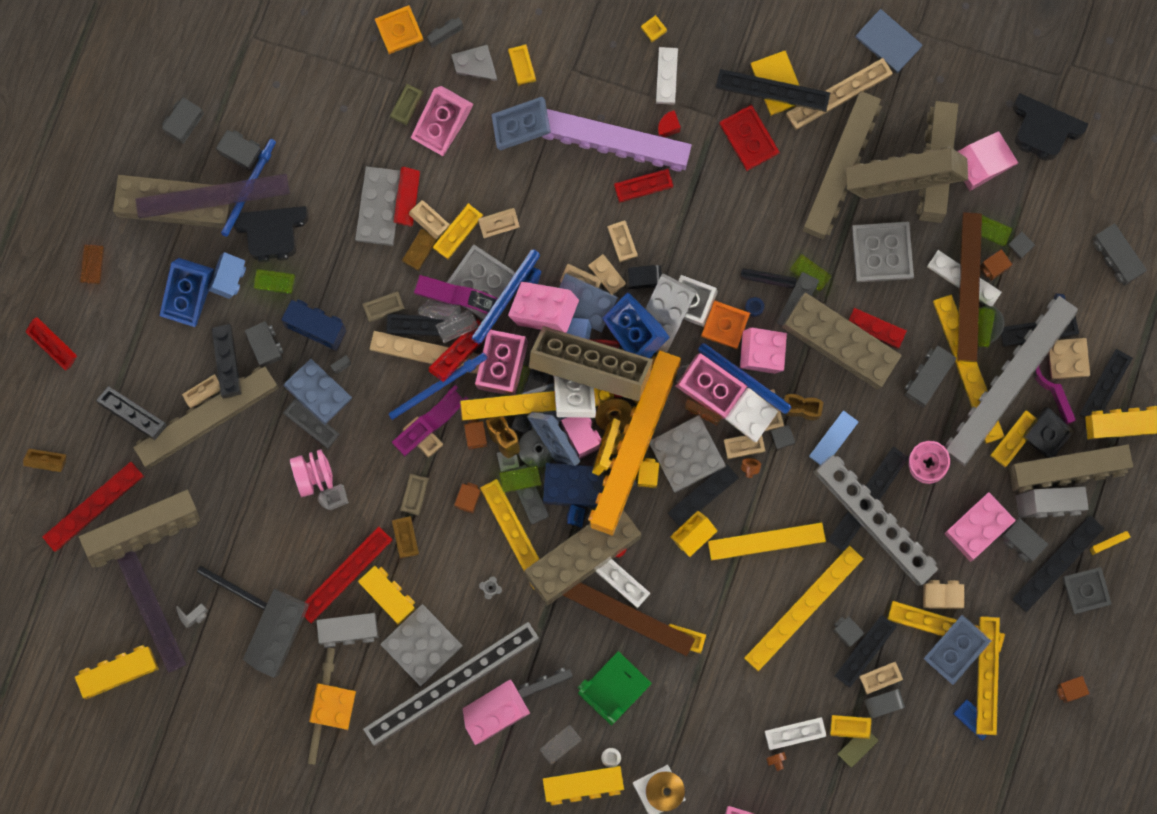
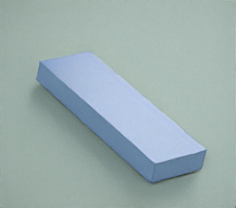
M843 410L809 457L821 465L829 456L837 452L858 424V421Z

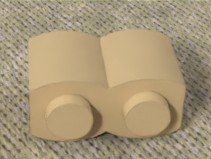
M928 580V584L923 585V608L963 609L964 584H959V581H948V584H940V580Z

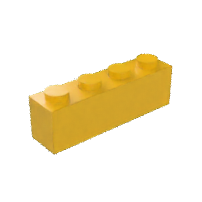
M1157 406L1146 407V411H1140V408H1130L1128 412L1115 409L1110 410V414H1103V411L1091 412L1092 415L1085 417L1088 440L1157 434Z
M141 645L134 648L133 653L127 655L125 652L115 656L116 660L111 662L105 660L98 663L97 667L92 670L85 668L79 671V675L75 676L82 697L89 699L159 670L151 648Z
M620 766L543 778L546 802H550L551 806L563 804L562 800L570 799V802L582 801L581 797L589 796L590 799L601 798L602 793H609V796L620 795V791L624 790Z

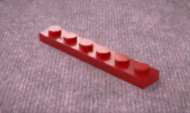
M132 462L128 463L42 538L54 552H57L144 478V475Z
M380 527L305 601V603L309 604V607L304 617L311 624L393 541Z

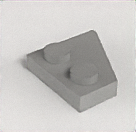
M488 45L451 54L456 74L471 75L475 78L482 77L491 79V81H497Z

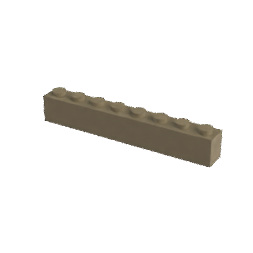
M862 91L859 92L804 226V232L823 240L825 235H830L834 226L830 224L832 218H837L841 209L837 207L840 200L844 201L848 192L844 190L847 184L846 168L852 167L861 160V157L858 156L861 149L865 150L868 140L865 139L867 133H872L875 123L872 122L874 116L878 117L882 106L879 105L880 98Z
M261 366L257 367L247 378H239L241 395L223 399L221 391H219V395L214 398L209 397L205 399L200 407H193L186 411V415L182 418L177 417L169 422L170 425L163 430L155 441L150 437L148 439L145 437L136 442L137 445L133 448L144 466L150 469L279 389L265 366L263 368Z

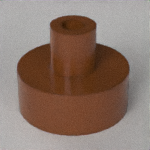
M753 458L743 459L741 470L746 473L745 476L747 478H752L753 474L760 472L761 463Z
M785 752L766 758L768 766L774 764L777 771L784 769L782 761L787 759Z

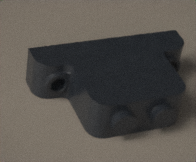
M1019 93L1013 105L1014 112L1023 117L1022 124L1015 137L1016 145L1026 153L1032 152L1036 154L1041 160L1046 161L1047 159L1052 160L1056 158L1066 137L1073 140L1081 138L1089 125L1082 120Z
M306 206L244 212L238 215L233 228L237 233H247L249 252L258 262H269L270 259L274 258L280 261L288 260V257L293 256L296 252L294 229L296 227H303L308 222V210Z

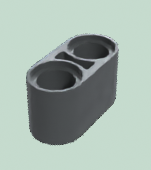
M899 689L864 700L871 719L906 708Z

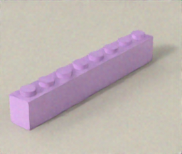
M547 109L551 133L542 136L544 139L553 140L555 138L561 140L560 142L564 144H579V147L584 149H590L591 147L596 148L601 153H616L615 155L621 158L628 156L638 162L649 161L654 166L663 167L665 165L674 171L686 170L692 144Z

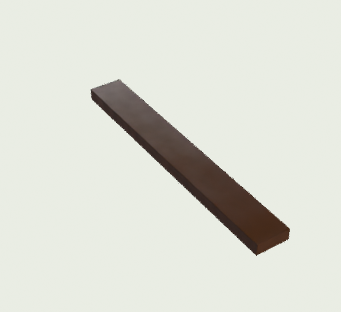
M962 213L957 361L977 362L981 213Z
M581 582L562 595L686 657L695 641V638Z

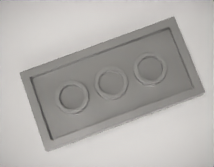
M366 166L356 241L389 246L394 245L397 223H393L400 178L399 170Z
M665 274L661 275L646 307V310L661 324L670 337L656 353L659 350L668 352L697 292L695 289Z

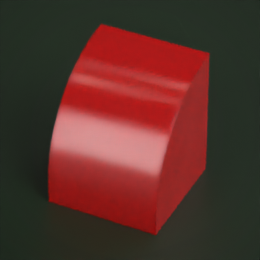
M674 110L666 113L661 118L658 136L665 138L680 132L681 126Z

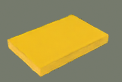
M786 50L750 63L756 77L800 86ZM764 99L770 116L796 107L795 105Z

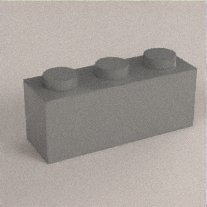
M375 613L316 620L319 644L324 645V648L335 647V643L343 642V645L355 644L356 640H363V643L374 642V638H379Z

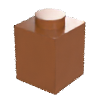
M1001 249L981 264V272L992 281L1009 270L1013 264Z
M479 419L469 420L468 424H464L468 450L487 447L483 421L479 422Z
M469 482L467 485L462 484L454 505L455 508L473 514L481 494L478 486Z
M1083 676L1058 684L1057 694L1064 703L1090 694Z

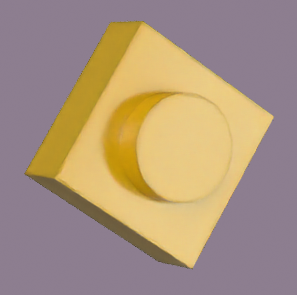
M656 15L641 26L642 31L651 42H654L667 32L666 27Z

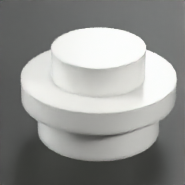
M608 748L602 753L601 759L606 767L611 768L616 767L620 763L621 755L618 750Z

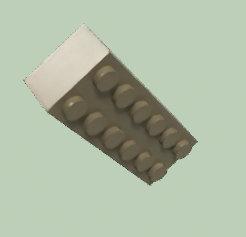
M935 101L934 106L930 107L926 123H929L924 137V141H927L923 151H936L946 146L954 149L958 104ZM950 184L919 189L918 196H921L916 209V214H919V220L942 223L947 213Z
M946 146L936 151L925 150L921 154L908 153L905 157L900 158L889 157L888 160L884 161L872 160L868 164L856 163L852 167L846 168L847 190L863 199L967 181L968 161L960 152Z
M118 175L113 212L116 217L224 228L232 212L234 191L232 187Z
M806 292L800 297L782 326L783 329L877 390L884 385L902 356Z
M543 326L531 350L529 368L639 401L650 377L653 359Z
M1128 444L1017 463L1008 470L1013 492L1018 491L1019 494L1033 490V488L1049 489L1052 485H1056L1057 488L1068 486L1073 481H1075V484H1082L1091 478H1094V481L1106 479L1110 475H1113V478L1122 477L1133 468V462Z
M187 489L78 537L92 568L95 566L102 567L111 559L116 560L124 557L127 552L138 551L148 543H157L162 537L167 535L173 536L185 527H194L200 521V518Z
M623 510L613 536L592 529L590 523L524 570V575L548 606L593 574L597 569L607 564L608 561L614 559L625 549L639 541L642 534Z

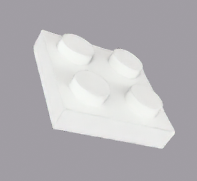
M747 388L725 420L753 442H757L778 411L750 388Z

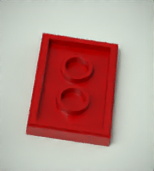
M752 104L719 122L721 129L746 171L780 153Z

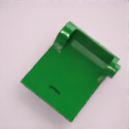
M618 651L589 682L584 680L580 684L578 694L612 726L652 683Z

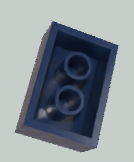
M299 299L297 301L291 300L281 319L284 326L337 351L346 333L342 320L333 315L331 318L326 316L325 312L315 307L313 310L307 307V303Z
M546 463L543 504L596 508L598 505L595 503L599 492L602 493L604 471L598 476L592 473L594 466Z

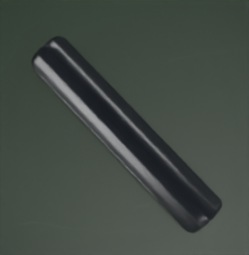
M746 268L742 269L740 276L741 279L793 289L797 283V279L794 277Z

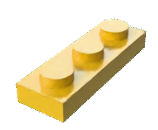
M468 203L435 243L433 249L448 260L479 223L478 219L482 218L483 214Z
M1025 410L990 456L1004 467H1007L1027 441L1022 436L1035 421L1036 417Z
M615 418L606 426L592 473L598 476L604 470H608L611 464V460H609L610 455L613 454L616 448L614 442L621 432L619 429L621 421Z

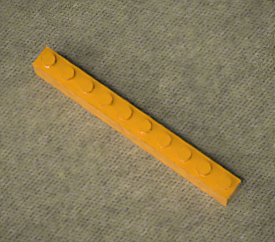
M660 350L658 355H654L652 358L650 377L637 407L633 406L630 414L632 420L624 428V440H620L616 449L618 455L611 461L609 469L612 470L609 476H605L602 485L604 490L602 493L599 492L595 502L598 504L596 510H592L588 521H591L592 529L612 536L676 378L677 370L681 365L680 357Z

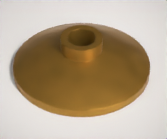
M608 399L602 402L596 409V423L601 429L605 430L606 426L615 418L621 421L619 429L623 430L626 424H630L632 420L630 417L632 407L623 399Z
M666 771L656 773L649 779L646 785V798L650 805L659 811L674 810L684 799V784L674 773ZM665 788L670 790L669 795H664L663 791Z

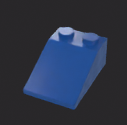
M181 258L173 261L170 266L159 316L196 327L209 292L208 288L214 269Z
M626 293L602 318L624 351L650 358L670 338L661 324L629 293Z

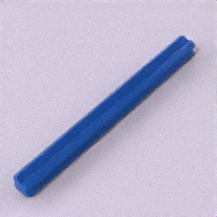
M534 249L529 252L472 336L473 341L478 344L482 343L518 290L521 282L524 281L539 259V252Z
M705 343L699 346V353L741 381L784 414L790 411V404Z

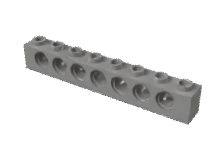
M829 456L813 473L917 586L923 585L938 570L935 566L937 564L935 560L930 556L927 557L922 552V546L909 538L910 533L905 528H900L897 525V519L891 513L887 514L883 509L884 505L878 499L874 500L870 495L871 491L864 484L861 485L857 481L858 477L854 472L848 471L844 467L845 463L840 457ZM835 471H838L842 476L840 482L834 479ZM849 485L852 486L855 490L853 496H850L847 493V487ZM861 500L867 502L868 507L866 510L861 509ZM875 514L880 516V524L874 523L873 516ZM888 528L892 529L894 532V536L892 539L888 538L886 535V531ZM902 542L907 546L905 553H902L899 549ZM914 557H917L920 560V565L918 567H915L913 565L912 561Z

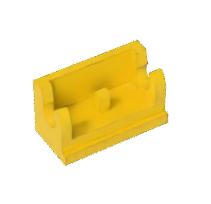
M697 511L670 537L687 556L691 557L717 532V529L706 516Z

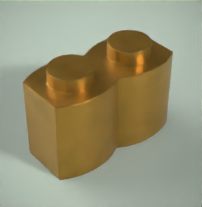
M796 394L785 395L784 401L791 406L790 411L785 415L790 417L801 416L807 420L820 419L823 401L817 398L804 399Z
M503 416L492 417L486 420L489 436L493 442L498 444L502 455L509 459L518 454L520 447L517 435L512 429L508 428L505 418Z

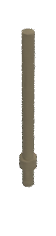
M335 648L327 649L326 660L322 666L324 672L321 684L329 686L331 672L334 671ZM314 723L308 764L315 765L322 729L321 724Z

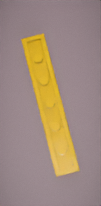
M495 479L480 487L524 571L540 559L501 485Z
M817 523L708 541L711 561L824 543L826 540L823 524Z
M892 601L887 618L889 621L939 636H944L957 621L953 618ZM1000 632L999 653L1001 652L1005 634Z
M979 617V630L990 638L992 642L978 657L976 734L997 735L1000 618Z

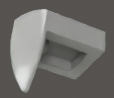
M339 484L331 489L320 492L318 495L320 505L328 510H332L348 504L344 485Z
M200 604L189 615H186L179 606L176 607L178 616L186 628H189L196 622H202L207 617L208 609L203 604Z

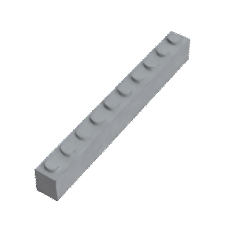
M1059 296L1056 300H1051L1047 306L1048 312L1045 316L1043 314L1040 315L1036 321L1037 327L1034 331L1029 330L1024 337L1026 342L1023 346L1018 345L1013 352L1015 357L1011 362L1007 360L1002 367L1004 372L1000 377L996 376L990 384L993 387L989 392L985 391L979 399L981 403L977 408L974 406L968 414L970 417L966 423L962 422L957 428V436L955 438L951 437L946 443L945 447L949 456L963 466L968 463L1077 314L1078 308Z
M527 622L363 730L373 746H377L537 642L539 637L530 623Z

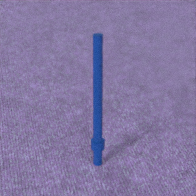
M269 139L265 149L261 150L258 156L259 160L221 232L223 236L227 237L265 163L269 162L272 156L271 152L276 144L275 140Z
M483 352L474 359L467 360L463 363V366L455 370L444 382L441 380L388 413L392 420L466 372L470 373L475 370L477 365L488 359L487 355Z

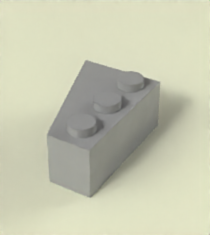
M1086 487L1035 489L1016 495L1019 518H1045L1047 515L1062 517L1070 513V516L1082 515V511L1089 510Z

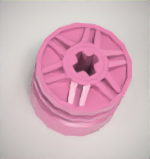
M921 442L914 447L910 454L908 464L910 473L921 483L932 484L944 478L950 466L948 451L938 442ZM931 459L934 466L927 468L923 462Z
M321 449L317 450V460H315L312 452L309 453L310 462L306 463L302 455L290 459L293 475L301 497L314 494L313 485L315 484L318 485L321 492L324 491L322 482H326L328 489L333 488L332 471L328 459Z

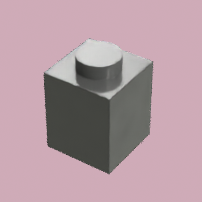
M849 616L846 619L841 617L834 624L836 628L833 632L848 648L865 634Z

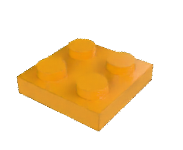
M410 5L375 18L376 25L389 54L424 41Z
M317 683L309 722L348 730L356 691Z

